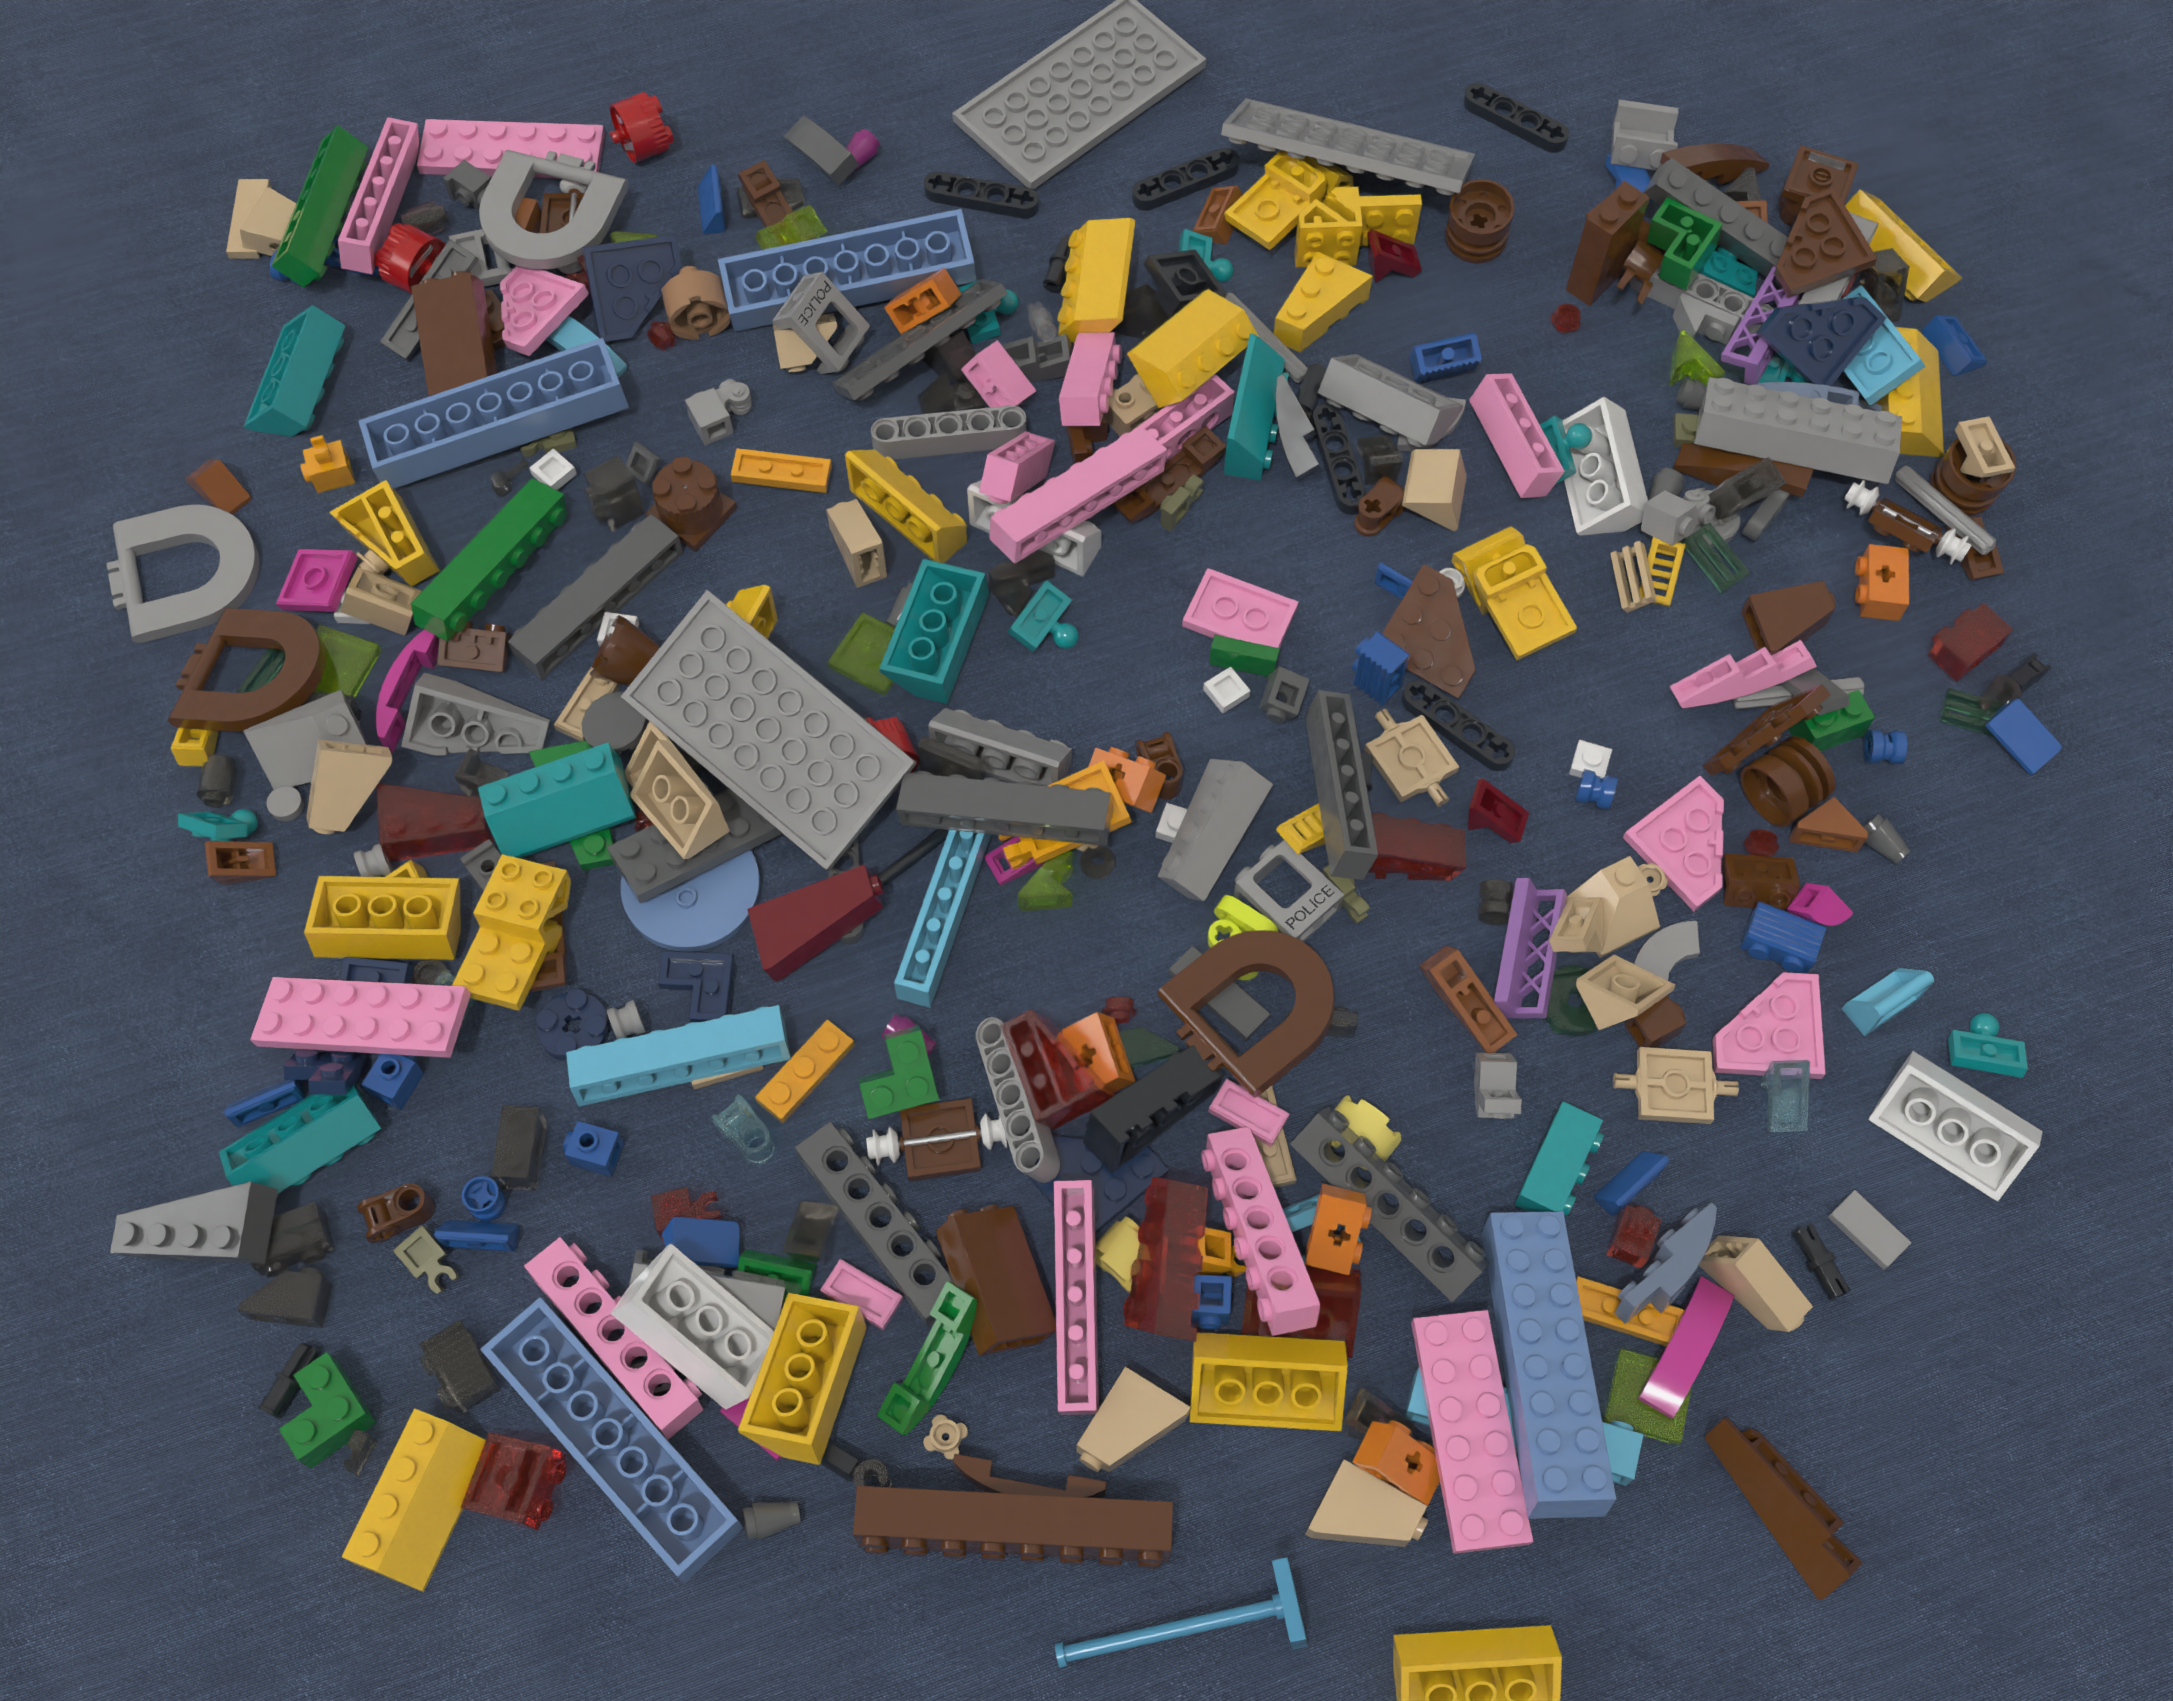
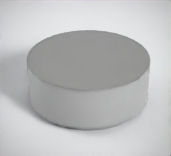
M278 787L267 798V808L278 821H292L303 812L304 800L293 787Z

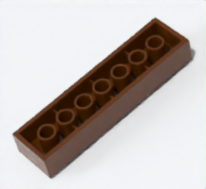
M857 1486L853 1536L859 1547H865V1553L876 1555L888 1554V1548L904 1549V1555L915 1557L927 1556V1550L943 1551V1557L954 1559L966 1558V1552L982 1553V1559L992 1561L1005 1560V1554L1021 1555V1561L1031 1563L1044 1562V1556L1060 1557V1563L1070 1565L1083 1564V1558L1099 1559V1565L1118 1567L1122 1566V1560L1138 1561V1567L1157 1569L1161 1568V1562L1169 1563L1172 1545L1173 1502Z

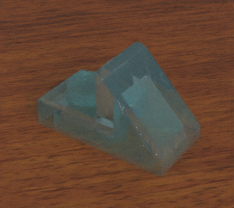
M1809 1060L1771 1061L1761 1080V1086L1768 1093L1767 1128L1771 1132L1808 1131Z

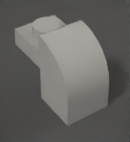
M1475 1053L1474 1089L1475 1107L1478 1117L1505 1119L1514 1118V1114H1521L1522 1099L1516 1092L1517 1061L1511 1053Z

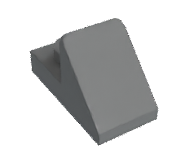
M1681 293L1673 314V319L1688 349L1691 348L1698 333L1727 345L1739 320L1738 316L1684 293Z

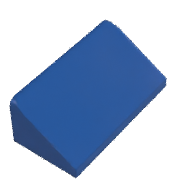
M715 164L709 167L698 186L703 234L721 233L726 230L721 182L718 167Z
M1936 315L1923 328V335L1938 350V356L1953 376L1962 375L1988 363L1956 316Z
M1380 562L1374 583L1398 598L1403 599L1413 580Z
M2018 698L2003 705L1985 725L2030 775L2038 771L2062 749V745Z
M285 1080L229 1104L224 1113L236 1127H241L300 1102L306 1096L300 1080Z
M1641 1152L1594 1195L1595 1201L1611 1217L1615 1216L1663 1172L1670 1159L1666 1155Z
M673 1217L662 1233L665 1247L669 1244L674 1245L696 1265L738 1267L739 1224L736 1221Z
M447 1220L435 1230L434 1237L444 1248L513 1252V1250L516 1251L519 1225Z

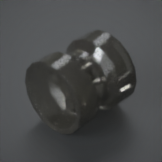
M1499 879L1485 880L1480 883L1479 896L1482 899V903L1478 907L1477 918L1481 922L1490 925L1508 924L1511 910L1510 901L1513 899L1514 885Z

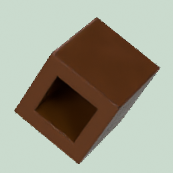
M1667 995L1640 1015L1628 1019L1624 1026L1638 1047L1657 1048L1679 1036L1687 1022L1680 1005L1672 1002Z

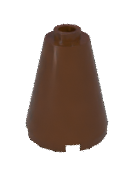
M618 615L611 625L615 627L613 633L606 634L592 664L594 669L590 672V675L597 679L630 686L661 646L629 620Z

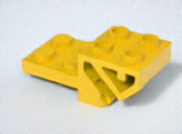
M1279 151L1264 165L1265 175L1224 212L1225 220L1271 250L1298 224L1299 213L1315 199L1326 205L1328 192L1335 187H1354L1353 176L1337 165L1326 166L1319 164L1317 158L1305 156L1304 159H1298L1288 156V151Z
M1358 187L1333 188L1328 192L1326 205L1315 199L1299 213L1294 250L1295 267H1308L1317 251L1347 265L1356 266L1359 246H1368L1367 233L1371 229L1405 243L1414 244L1422 207L1421 195L1359 196Z
M1512 526L1453 553L1452 563L1456 570L1463 575L1465 586L1481 614L1490 613L1517 661L1576 633L1577 626L1546 575L1547 567L1534 546L1525 544L1523 535Z
M501 855L473 912L480 929L452 986L466 987L471 993L470 998L517 1011L521 1010L546 954L554 953L562 936V926L558 925L556 921L549 920V918L568 908L571 879L567 870Z

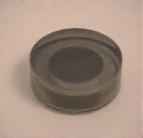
M424 959L415 965L412 982L413 984L447 986L450 976L447 968L440 960Z

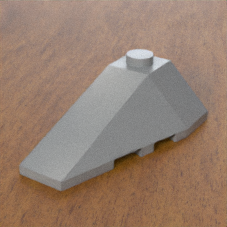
M423 673L414 686L401 747L434 756L447 755V753H466L467 755H476L479 752H500L501 754L529 753V751L543 749L550 720L462 683Z

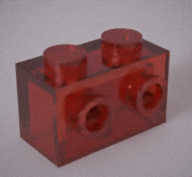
M1985 603L1981 604L1974 611L1970 608L1965 610L1955 620L1956 625L1949 629L1945 626L1932 639L1935 644L1928 656L1956 682L1998 650L2013 631Z

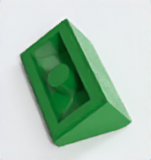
M1214 635L1209 665L1223 668L1232 667L1233 670L1268 677L1276 669L1280 648Z
M745 1250L739 1256L737 1270L784 1280L785 1291L782 1302H785L788 1293L809 1297L816 1264L753 1250Z

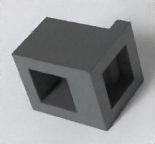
M463 160L443 180L450 199L453 201L458 199L465 206L470 205L479 211L481 199L491 177L466 160Z
M1279 666L1268 675V683L1259 709L1267 712L1266 718L1273 722L1284 723L1285 720L1290 721L1298 716L1310 679ZM1276 696H1280L1283 702L1277 700Z
M488 839L460 858L466 871L482 892H484L501 855L490 839Z

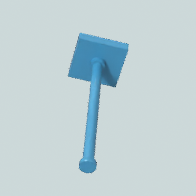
M1288 1558L1272 1560L1279 1594L1272 1595V1600L1065 1646L1063 1642L1055 1643L1059 1668L1067 1667L1068 1662L1272 1616H1277V1620L1285 1618L1293 1650L1308 1647Z

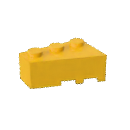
M1317 251L1275 317L1273 334L1286 347L1302 352L1328 331V327L1338 319L1343 320L1348 316L1352 308L1359 303L1363 304L1369 299L1373 276Z
M387 480L329 512L349 534L368 550H372L411 587L440 571L403 499Z

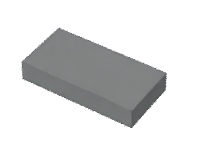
M1856 1190L1828 1216L1839 1229L1883 1270L1911 1244L1899 1230Z

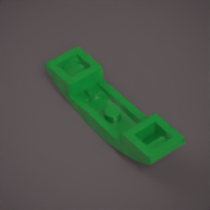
M946 1281L930 1312V1315L936 1319L903 1384L893 1383L877 1414V1417L900 1434L907 1436L924 1418L954 1373L974 1323L977 1308V1299L953 1282Z

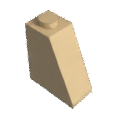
M858 500L840 502L834 507L826 509L829 528L856 587L859 588L886 578L887 572L883 543Z
M318 739L306 816L309 828L321 834H334L335 831H346L390 767L392 755L389 747Z
M1718 1235L1708 1245L1699 1266L1726 1291L1733 1294L1734 1298L1767 1329L1790 1332L1804 1322V1316L1813 1306L1759 1238Z
M1125 1367L1077 1444V1453L1081 1455L1079 1460L1096 1472H1099L1101 1468L1111 1472L1185 1422L1191 1407Z
M1343 1460L1305 1535L1313 1539L1406 1547L1411 1538L1417 1541L1420 1539L1428 1523V1519L1422 1517L1427 1506L1352 1463Z

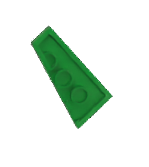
M585 740L529 751L535 767L590 749L591 747ZM611 827L569 841L583 871L614 865L607 850L608 846L614 844Z

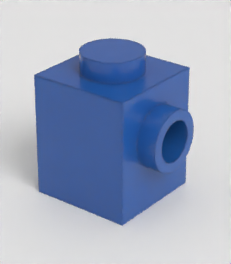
M380 1054L361 1085L370 1096L402 1111L424 1073L417 1065L418 1059L415 1056Z
M577 1121L574 1131H569L565 1137L563 1151L571 1166L612 1177L625 1143L619 1132Z
M1194 1275L1190 1323H1199V1327L1203 1329H1219L1221 1324L1228 1325L1231 1310V1276Z

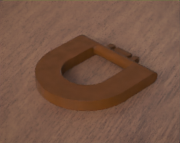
M226 608L208 643L196 644L193 649L196 654L190 655L180 675L183 678H178L175 684L182 693L168 718V722L178 728L241 732L300 707L314 692L325 670L326 650L321 638L308 621L293 613ZM225 646L272 648L285 652V662L281 671L271 682L257 690L247 693L203 691Z
M1266 930L1243 932L1218 942L1164 984L1157 993L1161 1000L1185 1024L1176 1031L1179 1038L1183 1041L1192 1034L1185 1041L1188 1047L1194 1045L1203 1060H1210L1214 1057L1207 1066L1212 1071L1219 1070L1224 1066L1253 1098L1261 1095L1321 1044L1329 1031L1335 1010V997L1331 976L1320 956L1310 946L1293 936ZM1264 971L1283 977L1290 983L1296 993L1295 1005L1291 1014L1283 1023L1241 1056L1197 1012L1229 985L1246 974Z

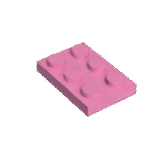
M1207 568L1183 618L1182 627L1214 638V635L1280 648L1298 609L1299 602Z

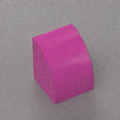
M1806 883L1787 908L1789 913L1828 926L1841 924L1853 914L1852 910L1829 886Z

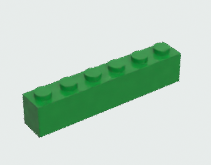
M339 125L321 140L271 265L303 288L313 279L318 281L324 275L327 269L324 262L335 248V244L332 241L343 227L341 218L351 206L349 197L359 185V181L356 180L357 176L361 174L367 165V161L364 158L369 147Z
M532 478L411 602L415 625L447 642L457 632H461L465 628L467 621L477 610L483 609L497 589H501L511 574L526 563L528 556L537 547H541L545 543L547 536L556 527L564 523L567 516L564 494Z

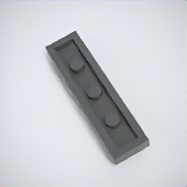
M450 239L422 281L427 278H448L457 271L471 272L479 259ZM411 295L380 341L407 361L411 360L420 346L413 295Z

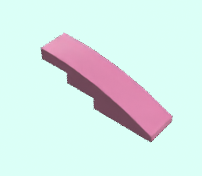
M1799 640L1772 656L1766 647L1736 663L1729 654L1671 685L1670 688L1682 708L1715 704L1750 695L1783 683L1817 666L1802 641Z

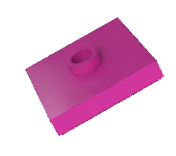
M299 549L276 605L282 610L336 612L358 556L352 550Z

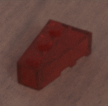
M377 784L379 844L390 862L473 850L488 839L493 843V835L485 819L480 798Z
M1385 813L1371 814L1378 856L1368 873H1375V879H1386V873L1407 874V880L1451 881L1467 868L1465 830L1452 828L1448 824L1433 825L1421 823L1420 820L1415 818L1398 819L1389 817Z
M1030 1009L1000 1025L1036 1122L1056 1129L1097 1108L1115 1096L1049 1018Z

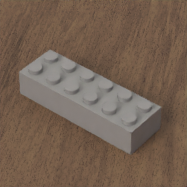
M1709 377L1699 410L1694 444L1888 484L1900 453L1902 416L1894 415L1888 411L1878 412L1863 409L1854 404L1834 403L1824 398L1814 399L1800 396L1791 391H1775L1756 384L1736 383L1727 378L1717 379Z

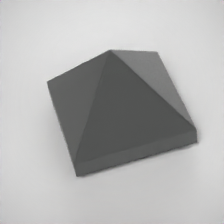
M636 441L633 444L624 469L646 486H650L661 458Z

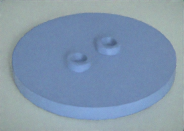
M751 850L642 903H639L623 876L621 878L622 903L634 928L653 944L679 952L706 950L731 939L750 920L747 909L758 904L761 889L759 869Z

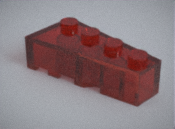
M1152 1177L1151 1184L1148 1186L1145 1194V1204L1147 1205L1145 1218L1138 1230L1139 1249L1137 1259L1134 1260L1131 1266L1132 1285L1130 1295L1127 1297L1123 1307L1124 1326L1156 1335L1196 1342L1197 1328L1191 1327L1192 1310L1199 1309L1200 1294L1194 1293L1193 1289L1194 1276L1197 1272L1202 1271L1203 1256H1201V1252L1197 1247V1240H1200L1205 1234L1208 1187Z

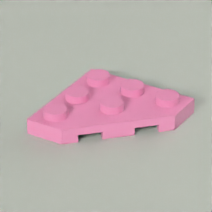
M516 266L500 282V290L503 294L501 315L505 328L502 331V339L507 348L530 356L588 296L589 293L585 285L541 269Z
M1701 776L1697 777L1627 830L1623 836L1624 840L1647 864L1654 863L1662 868L1665 877L1668 879L1667 885L1693 912L1720 892L1723 875L1721 874V858L1723 856L1722 814L1724 812V799Z
M1783 972L1729 1024L1725 1025L1712 1039L1714 1073L1822 1079L1825 1076L1819 974Z

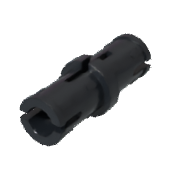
M1809 1224L1806 1226L1807 1228L1802 1227L1795 1231L1792 1236L1808 1261L1806 1267L1809 1272L1815 1273L1828 1296V1300L1833 1301L1836 1297L1840 1298L1849 1293L1851 1289L1834 1262L1836 1260L1834 1253L1828 1252L1814 1224Z

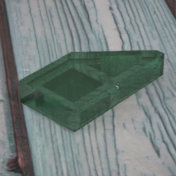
M1143 1027L1119 1032L1131 1068L1169 1059L1179 1050L1174 1044Z

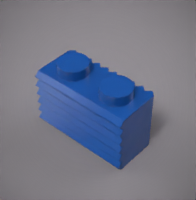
M1475 332L1414 346L1409 354L1414 379L1418 384L1421 381L1425 383L1427 379L1429 381H1432L1433 378L1438 380L1439 377L1444 379L1445 375L1448 377L1451 374L1456 376L1457 373L1462 375L1463 371L1466 373L1469 370L1474 372L1482 360Z
M1377 631L1371 638L1365 637L1355 650L1359 657L1352 666V670L1355 671L1353 685L1358 686L1359 690H1364V694H1369V698L1374 697V701H1379V705H1385L1403 685L1407 663L1411 654Z
M1759 901L1751 914L1740 948L1747 950L1748 954L1753 958L1774 960L1776 963H1781L1782 967L1787 971L1808 973L1817 959L1827 927Z

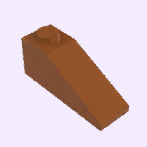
M1445 946L1418 966L1437 994L1485 1053H1494L1517 1036L1511 1024L1499 1007L1496 1006L1494 1000L1458 949Z

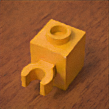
M323 435L310 438L313 447L303 450L305 463L300 464L306 483L312 482L317 493L355 484L350 458L341 440L326 443Z
M1197 1226L1177 1240V1276L1193 1279L1194 1275L1220 1276L1225 1272L1230 1276L1237 1277L1245 1273L1247 1267L1240 1266L1234 1261V1257H1238L1235 1246L1231 1247L1230 1232Z

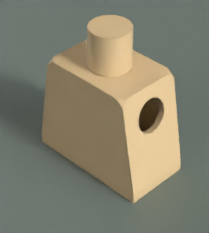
M267 187L240 228L243 248L257 250L258 253L272 256L280 245L296 203Z

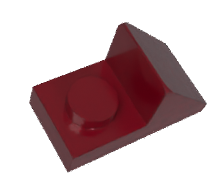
M1372 229L1367 233L1368 260L1374 282H1378L1391 270L1413 278L1422 271L1415 246Z
M1484 778L1478 779L1469 807L1468 829L1476 830L1488 827L1510 844L1521 842L1529 812Z

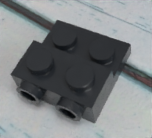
M1196 249L1148 255L1143 264L1159 286L1154 297L1169 319L1205 290L1209 289L1223 298L1227 296V293Z

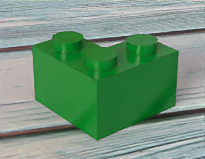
M1667 197L1651 220L1647 239L1648 243L1666 251L1663 256L1659 278L1687 291L1717 247L1723 223Z
M917 1025L884 1034L892 1069L858 1078L868 1119L939 1100L920 1027Z
M326 1352L294 1374L295 1379L312 1406L279 1428V1431L296 1459L312 1469L375 1425L377 1421L340 1362Z

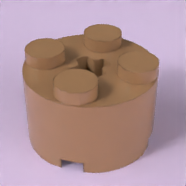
M686 266L680 270L678 275L670 279L662 287L661 293L668 322L672 332L678 337L695 340L699 339L698 334L707 332L709 337L723 331L730 323V315L721 276L709 271L698 270L694 266Z

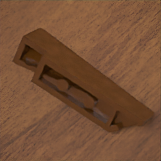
M1725 1417L1706 1434V1442L1817 1599H1825L1861 1566L1863 1562L1834 1536L1835 1532L1844 1524L1841 1518L1760 1432L1749 1428L1741 1433L1730 1419Z

